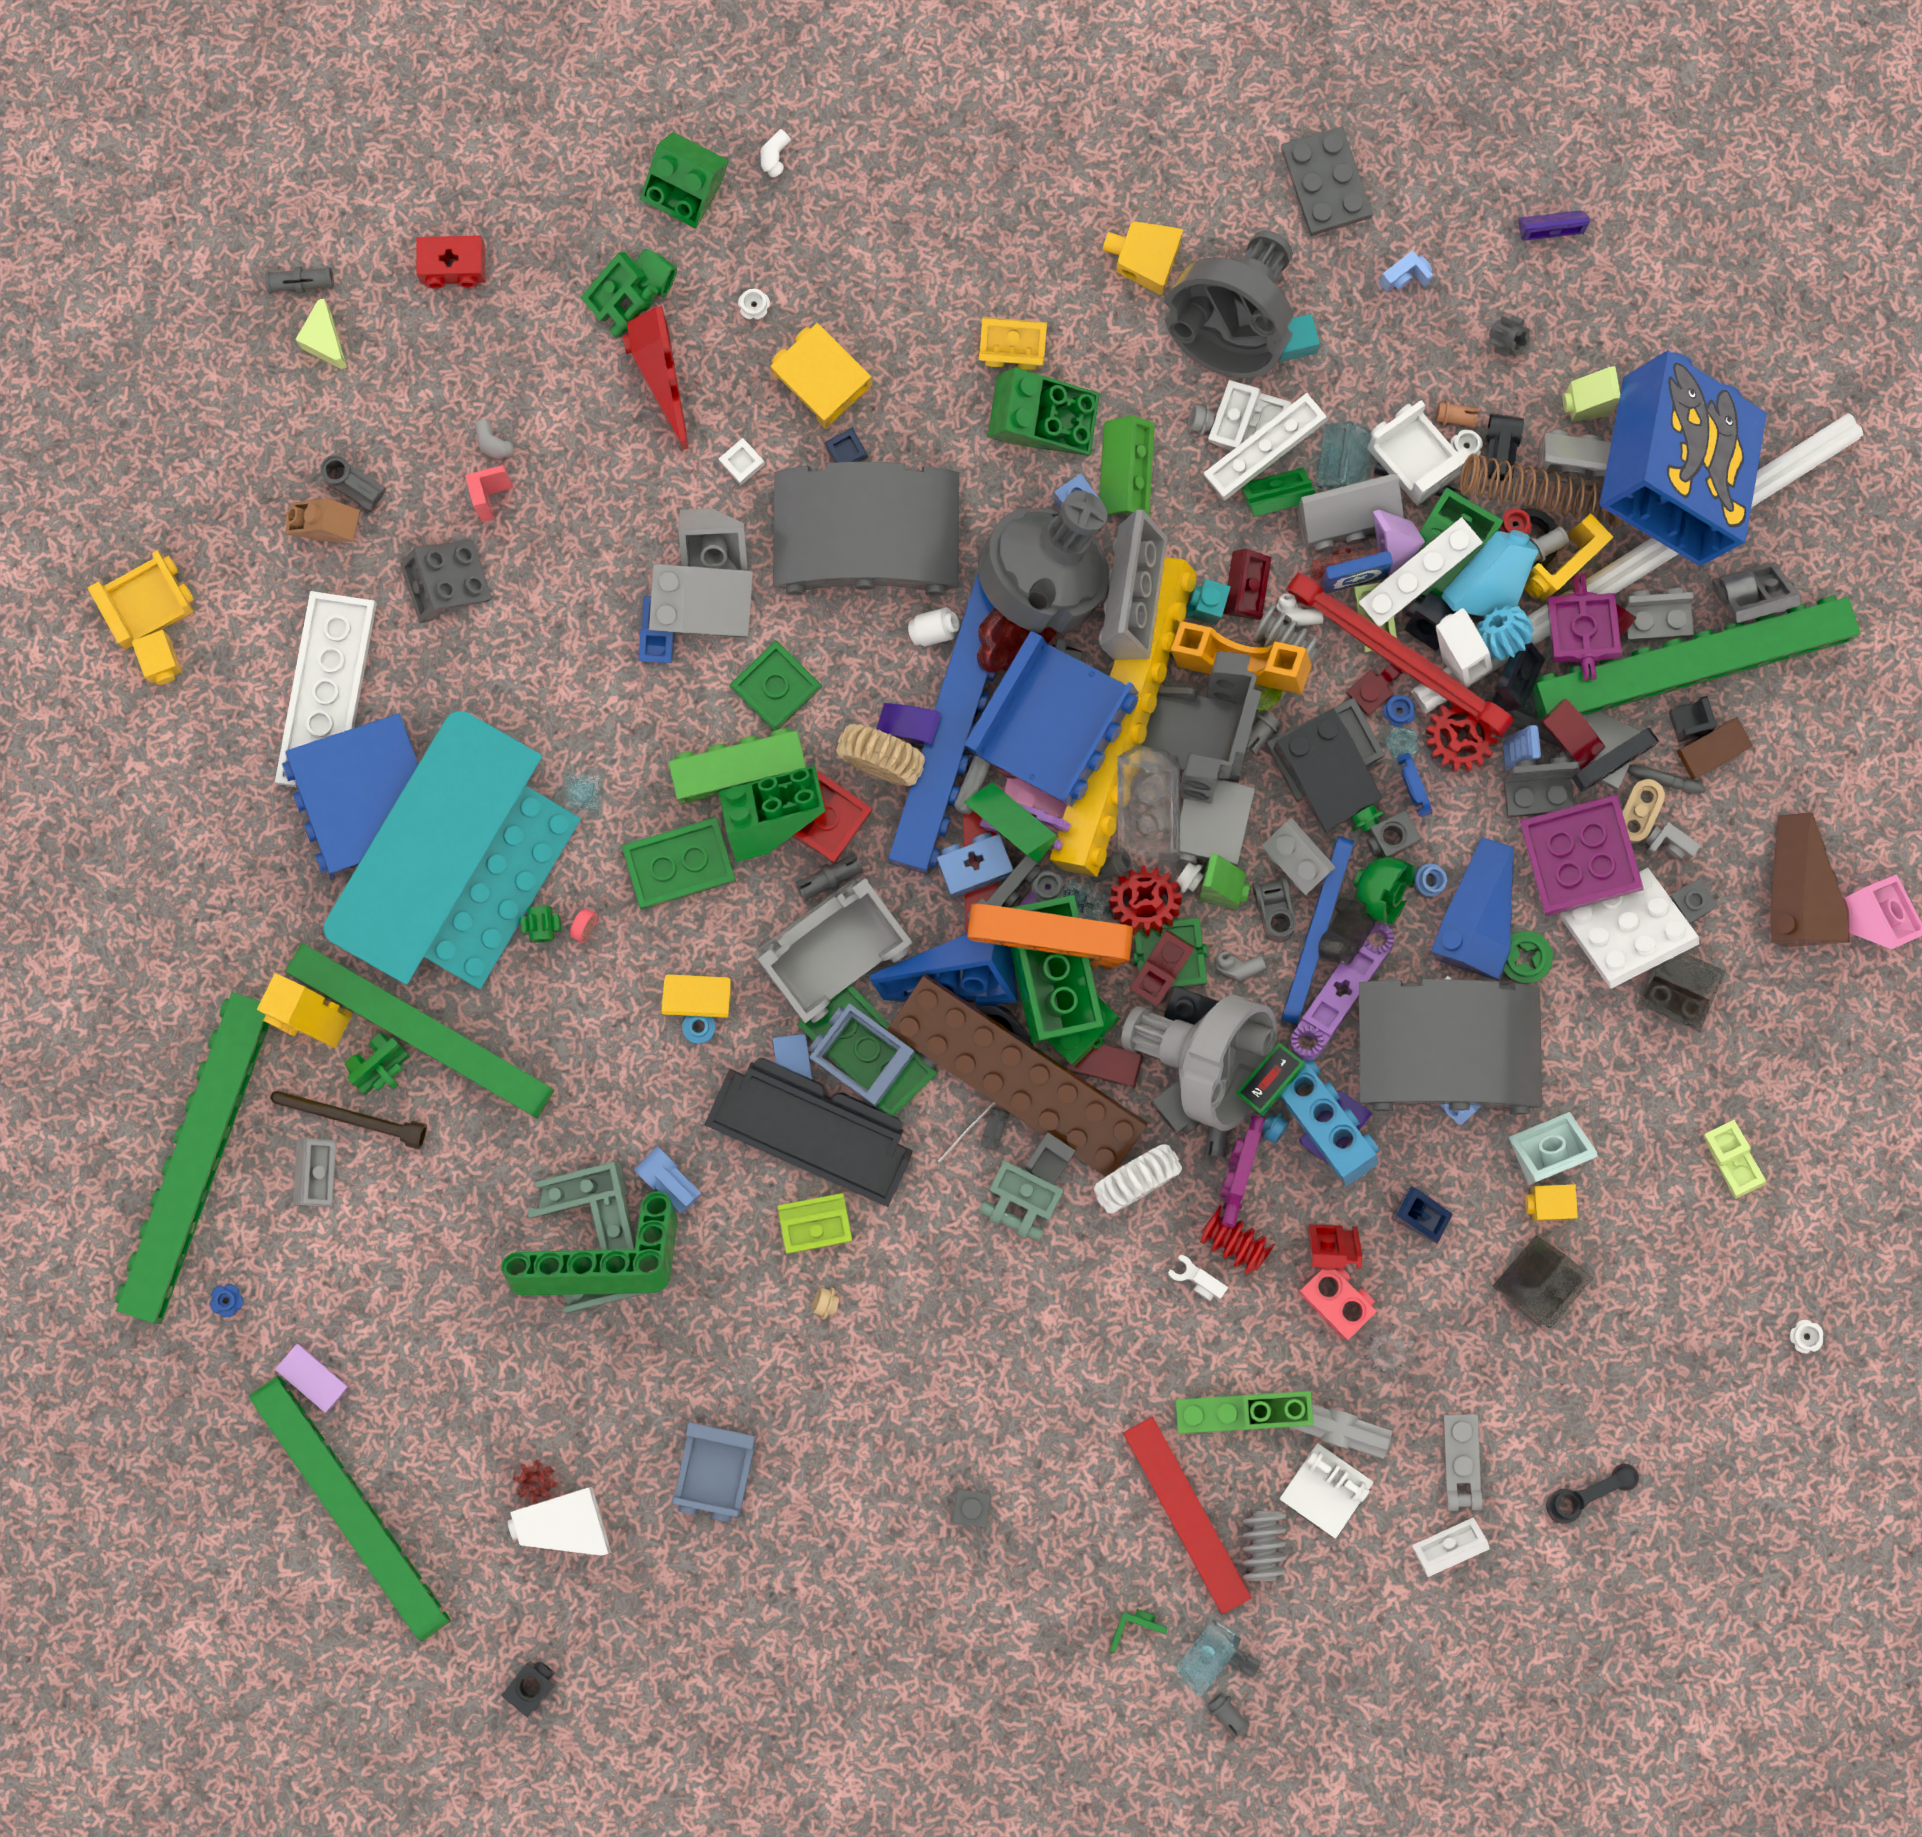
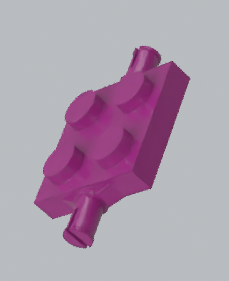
M1581 573L1579 579V574H1574L1572 576L1574 592L1566 596L1548 597L1547 601L1553 663L1571 661L1581 663L1583 680L1588 681L1590 673V681L1597 679L1596 661L1620 659L1621 657L1615 593L1597 594L1588 592L1586 575Z
M1251 1117L1250 1126L1244 1139L1238 1137L1233 1147L1228 1165L1233 1166L1234 1169L1228 1170L1219 1195L1225 1198L1223 1204L1225 1213L1221 1222L1224 1226L1234 1228L1239 1209H1242L1240 1202L1245 1192L1258 1143L1261 1142L1260 1136L1265 1119L1262 1117Z

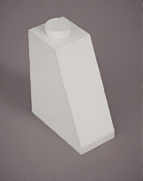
M593 1487L510 1512L512 1519L508 1520V1527L513 1540L518 1539L519 1544L522 1546L600 1556L612 1553Z

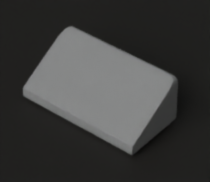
M297 1139L293 1206H333L336 1140Z

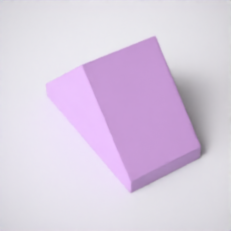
M1378 509L1373 511L1378 553L1390 552L1393 564L1388 574L1391 576L1414 557L1425 541L1412 521Z

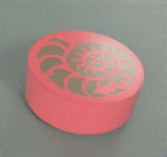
M587 908L582 909L572 923L570 929L571 938L580 943L587 941L597 923V913Z

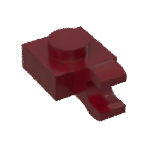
M1393 664L1388 665L1379 676L1372 670H1369L1346 694L1351 699L1355 698L1360 709L1369 717L1393 695L1388 686L1403 672Z

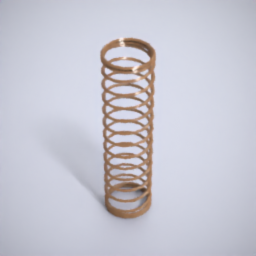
M1474 453L1467 457L1463 465L1460 478L1461 493L1468 496L1476 486V496L1480 498L1485 491L1487 483V465L1491 461L1496 463V469L1492 475L1488 490V498L1492 501L1499 487L1500 467L1504 463L1507 464L1509 470L1504 478L1500 493L1502 503L1507 501L1510 494L1512 469L1515 466L1520 467L1521 473L1517 478L1512 497L1514 506L1520 502L1523 494L1524 472L1527 469H1531L1533 475L1527 486L1524 500L1526 508L1532 505L1535 497L1536 475L1540 471L1544 472L1545 478L1540 486L1536 503L1539 511L1544 508L1549 490L1548 477L1551 474H1555L1557 481L1553 486L1548 506L1551 514L1556 510L1559 503L1561 479L1564 476L1568 477L1569 483L1561 501L1560 510L1563 516L1568 513L1572 503L1573 481L1579 479L1581 486L1577 491L1572 511L1575 519L1580 516L1583 509L1585 484L1590 481L1594 486L1586 502L1585 518L1588 516V507L1593 493L1594 502L1591 514H1594L1597 503V487L1600 484H1604V481L1595 484V481L1591 478L1583 481L1580 476L1571 479L1568 473L1559 476L1555 470L1547 474L1544 468H1540L1535 472L1531 465L1523 469L1520 463L1511 466L1507 460L1499 464L1494 457L1486 461L1483 455L1478 456ZM1480 458H1481V459H1483V461H1484V466H1483V468H1482V470H1481V473H1480V475H1479V472H1480ZM1474 466L1472 479L1467 489L1469 476ZM1485 471L1482 490L1479 494L1481 479ZM1497 474L1496 486L1491 497L1493 482ZM1509 476L1508 489L1503 500L1504 489ZM1521 479L1520 493L1517 501L1515 502L1518 484ZM1533 482L1532 496L1528 504V494ZM1546 483L1545 495L1540 507V497ZM1558 485L1557 498L1555 505L1552 509V500L1554 492ZM1570 488L1569 502L1564 512V502ZM1582 490L1581 505L1576 515V505ZM1598 505L1596 517L1597 520L1600 523H1602L1606 517L1608 510H1604V514L1600 520L1601 506ZM1608 511L1609 524L1614 527L1619 526L1623 520L1617 516L1614 519V515Z

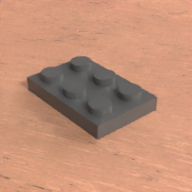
M1343 126L1281 145V150L1310 236L1372 218L1373 213Z
M1355 698L1334 707L1351 735L1365 765L1368 766L1384 758L1385 753ZM1311 720L1266 742V746L1296 802L1304 798L1273 748L1277 740Z

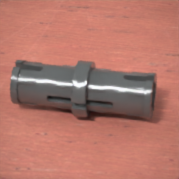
M295 267L294 271L267 272L265 282L268 293L296 290L297 293H305V289L333 288L334 276L331 267L309 270ZM310 278L313 279V280L287 282V280H300V279H310Z
M853 853L851 856L831 866L825 864L821 866V871L795 882L804 902L829 888L833 891L838 888L839 883L859 873H863L860 861H857L856 854Z

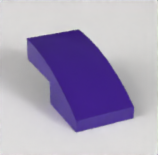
M884 703L876 730H881L884 733L891 734L896 738L904 739L913 744H932L942 713L916 706Z

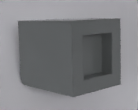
M1047 1132L1025 1168L1039 1178L1054 1185L1076 1151Z

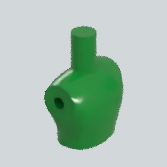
M644 249L637 260L631 259L645 275L638 284V287L643 291L648 284H652L658 289L657 296L666 297L675 280L677 267L668 262L663 256Z

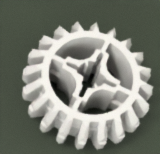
M1159 1145L1096 1183L1094 1191L1097 1195V1200L1107 1213H1115L1180 1174L1182 1166L1175 1151H1172L1169 1145Z

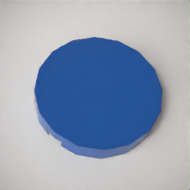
M1409 752L1398 755L1396 758L1397 764H1405L1403 770H1401V775L1411 801L1415 806L1421 805L1422 807L1416 810L1418 816L1424 817L1432 814L1429 799Z

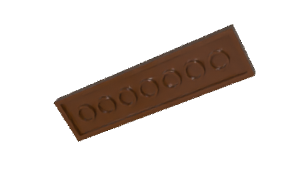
M926 974L918 982L887 1029V1031L1044 1136L1048 1132L1076 1151L1074 1153L1075 1157L1105 1177L1117 1170L1148 1125V1122Z

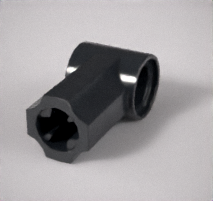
M1490 414L1488 422L1490 430L1489 435H1486V442H1488L1486 461L1494 457L1499 464L1504 460L1509 461L1511 466L1515 464L1517 447L1520 446L1523 433L1524 418ZM1491 461L1487 465V478L1489 479L1492 478V475L1496 469V463L1494 461ZM1505 463L1500 467V481H1504L1509 470L1508 465Z

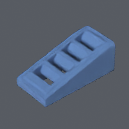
M1530 725L1504 739L1503 751L1506 771L1509 772L1512 767H1516V762L1524 760H1535L1537 762L1539 760L1541 751L1537 725Z

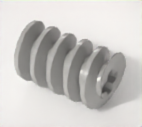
M1272 605L1254 629L1253 642L1259 643L1266 639L1264 647L1271 646L1276 641L1306 648L1311 664H1313L1326 644L1317 649L1315 647L1318 639L1317 636L1306 641L1307 629L1303 628L1297 633L1294 632L1297 621L1293 620L1285 625L1286 613L1283 612L1274 617L1273 614L1276 606Z
M1247 1511L1252 1513L1253 1516L1244 1519L1243 1524L1252 1527L1253 1530L1244 1533L1243 1538L1253 1541V1544L1243 1547V1552L1253 1555V1558L1243 1561V1566L1253 1569V1572L1243 1575V1580L1280 1581L1276 1577L1285 1574L1286 1569L1276 1565V1563L1286 1560V1555L1277 1552L1276 1549L1286 1546V1541L1277 1538L1276 1535L1286 1532V1527L1277 1524L1276 1521L1286 1518V1513L1281 1511Z

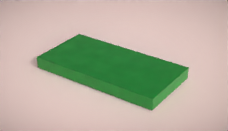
M849 985L829 1000L830 1003L826 1006L829 1012L824 1017L814 1023L811 1020L806 1023L801 1020L797 1024L814 1042L819 1034L825 1037L831 1029L832 1025L829 1024V1021L838 1008L841 1007L845 1010L850 1003L885 1030L890 1026L886 1019L852 985ZM852 1019L826 1055L844 1074L866 1090H869L897 1051ZM907 1043L905 1044L915 1051V1055L877 1105L880 1110L893 1116L938 1074L933 1068L927 1066L920 1059L919 1053Z

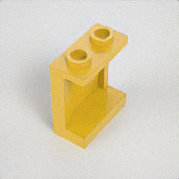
M816 323L811 329L809 327L804 328L796 336V343L788 350L782 349L772 359L770 368L772 376L776 380L779 378L816 415L817 421L826 429L872 386V378Z
M1591 513L1567 533L1568 537L1580 548L1553 575L1540 563H1537L1531 569L1524 587L1534 599L1540 598L1542 601H1545L1613 538Z
M158 550L152 553L154 557L152 560L105 586L98 581L88 587L115 639L125 650L133 646L132 641L158 632L194 612L190 605V602L194 600L193 595L185 583L179 585L174 576L179 573L175 563L169 555L164 558Z

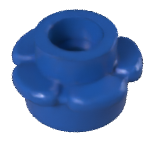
M1393 695L1383 707L1384 717L1389 719L1391 725L1402 727L1405 723H1411L1415 718V704L1409 697ZM1397 708H1401V709H1402V713H1401V714H1399V713L1396 712V709H1397Z
M226 1284L224 1287L221 1285L217 1286L211 1293L210 1307L214 1313H220L222 1317L234 1316L236 1311L240 1310L243 1305V1297L239 1294V1289L232 1284ZM225 1297L229 1299L227 1304L223 1302Z

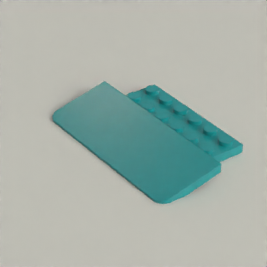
M456 711L451 713L445 719L326 918L323 926L326 938L405 985L408 984L424 957L480 990L518 927L520 917L525 915L527 908L531 905L581 820L580 817L526 786L543 755L467 712Z

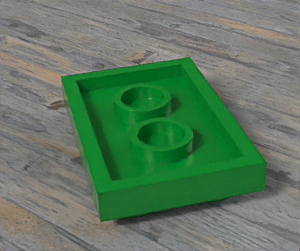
M717 817L622 845L641 910L736 882Z

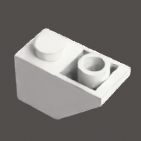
M1464 608L1454 614L1447 615L1436 625L1442 661L1465 687L1493 669L1490 652Z

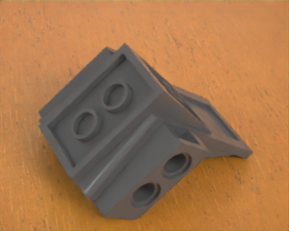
M1217 651L1206 697L1197 696V690L1193 688L1159 687L1156 696V708L1150 715L1146 727L1147 735L1138 751L1137 764L1182 772L1179 798L1212 804L1218 778L1236 783L1239 782L1262 692L1254 689L1257 678L1256 674L1247 671L1250 655Z

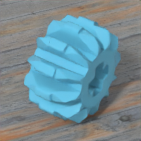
M1507 604L1500 610L1495 607L1493 613L1485 614V620L1477 624L1478 632L1490 652L1491 659L1498 658L1500 661H1503L1507 656L1514 658L1518 651H1525V644L1533 641L1531 635L1534 632L1533 624L1519 606L1512 608Z

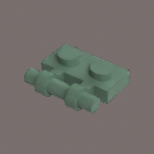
M1004 1160L989 1189L990 1192L1000 1196L997 1205L984 1200L979 1212L990 1217V1222L996 1225L1002 1223L1016 1230V1235L1024 1239L1028 1236L1039 1242L1044 1229L1034 1225L1033 1222L1037 1215L1048 1221L1050 1220L1064 1190ZM1010 1202L1028 1210L1024 1219L1006 1211Z

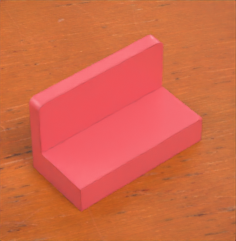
M504 465L465 475L473 507L482 522L495 519L489 494L513 488L512 481Z

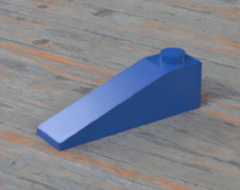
M1481 838L1444 916L1431 952L1437 961L1500 981L1511 951V898L1514 848L1512 846Z
M967 934L873 973L870 976V981L883 1000L906 1001L923 975L926 974L962 999L975 1000L976 1006L1018 1002V991L1009 947L967 939Z

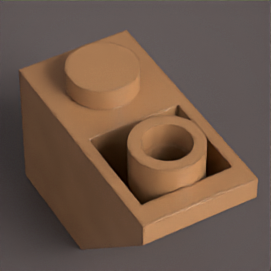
M329 498L292 502L286 514L287 525L285 534L333 543L354 541L360 510Z

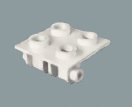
M1317 1443L1279 1499L1336 1539L1360 1502H1363L1370 1492L1369 1489L1374 1482Z

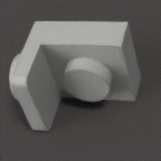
M1668 822L1662 829L1656 826L1645 840L1649 847L1644 853L1650 857L1663 842L1667 845L1665 850L1671 856L1678 860H1682L1683 857L1689 860L1696 854L1701 845Z

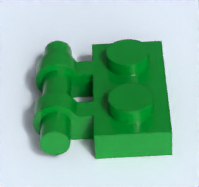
M619 252L580 298L599 321H607L611 316L615 323L610 328V332L619 338L625 331H628L627 322L635 319L642 311H647L653 304L652 299L657 295L658 289L654 285L648 284L642 291L638 284L645 275L626 252ZM629 297L632 303L624 311L620 305Z

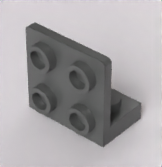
M472 540L414 548L400 563L419 623L432 621L443 609L486 603L492 598Z
M1568 757L1550 759L1549 764L1536 765L1535 760L1516 762V767H1512L1503 778L1507 818L1542 815L1574 806L1571 778L1579 770V762H1570Z

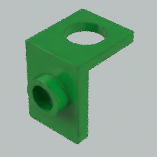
M1137 1609L1134 1615L1122 1611L1109 1651L1116 1652L1126 1620L1162 1634H1166L1167 1627L1155 1623L1156 1616Z

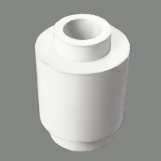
M947 607L918 614L915 616V619L909 621L908 625L909 635L913 643L925 647L955 639L960 628L957 615Z

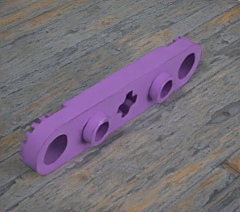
M1374 922V924H1368L1363 929L1356 942L1351 946L1303 1016L1290 1039L1291 1052L1299 1059L1310 1061L1316 1059L1322 1053L1358 1000L1359 982L1371 981L1394 944V934L1392 929H1389V926H1385L1381 922L1380 924ZM1373 933H1380L1385 937L1386 943L1382 947L1378 946L1376 948V946L1373 947L1372 944H1369L1368 937ZM1343 985L1348 986L1349 995L1343 994L1341 997L1336 995L1337 989L1335 986L1338 988L1343 987ZM1302 1036H1310L1316 1041L1317 1045L1312 1050L1308 1049L1306 1051V1049L1303 1050L1302 1047H1299L1298 1039Z

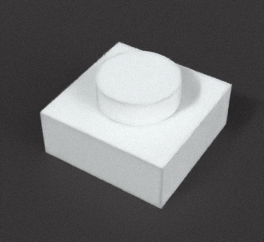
M744 438L719 458V463L740 486L765 465L764 460Z

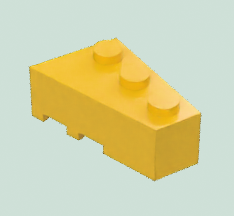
M274 973L257 1008L258 1011L265 1014L263 1021L294 1037L297 1032L303 1033L335 1049L353 1014L351 1011L340 1007V1005L325 1000V997L276 973Z

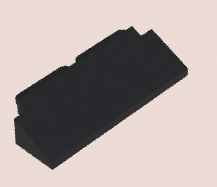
M758 1058L754 1063L751 1062L745 1075L729 1069L704 1124L705 1126L889 1207L912 1155V1150L898 1144L903 1133V1129H901L902 1122L899 1118L844 1093H836L832 1098L824 1095V1087L821 1083L765 1058Z

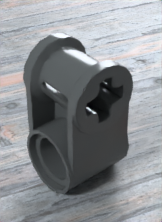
M1281 876L1278 881L1265 884L1252 883L1256 906L1260 912L1266 936L1276 943L1287 941L1292 936L1296 921L1286 876ZM1276 918L1284 919L1289 929L1285 932H1276L1271 927V921Z

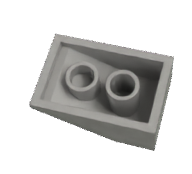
M653 564L649 630L748 637L753 571Z

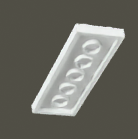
M310 591L276 772V784L296 787L294 780L287 781L282 767V763L287 761L286 750L354 728L377 606L374 600Z

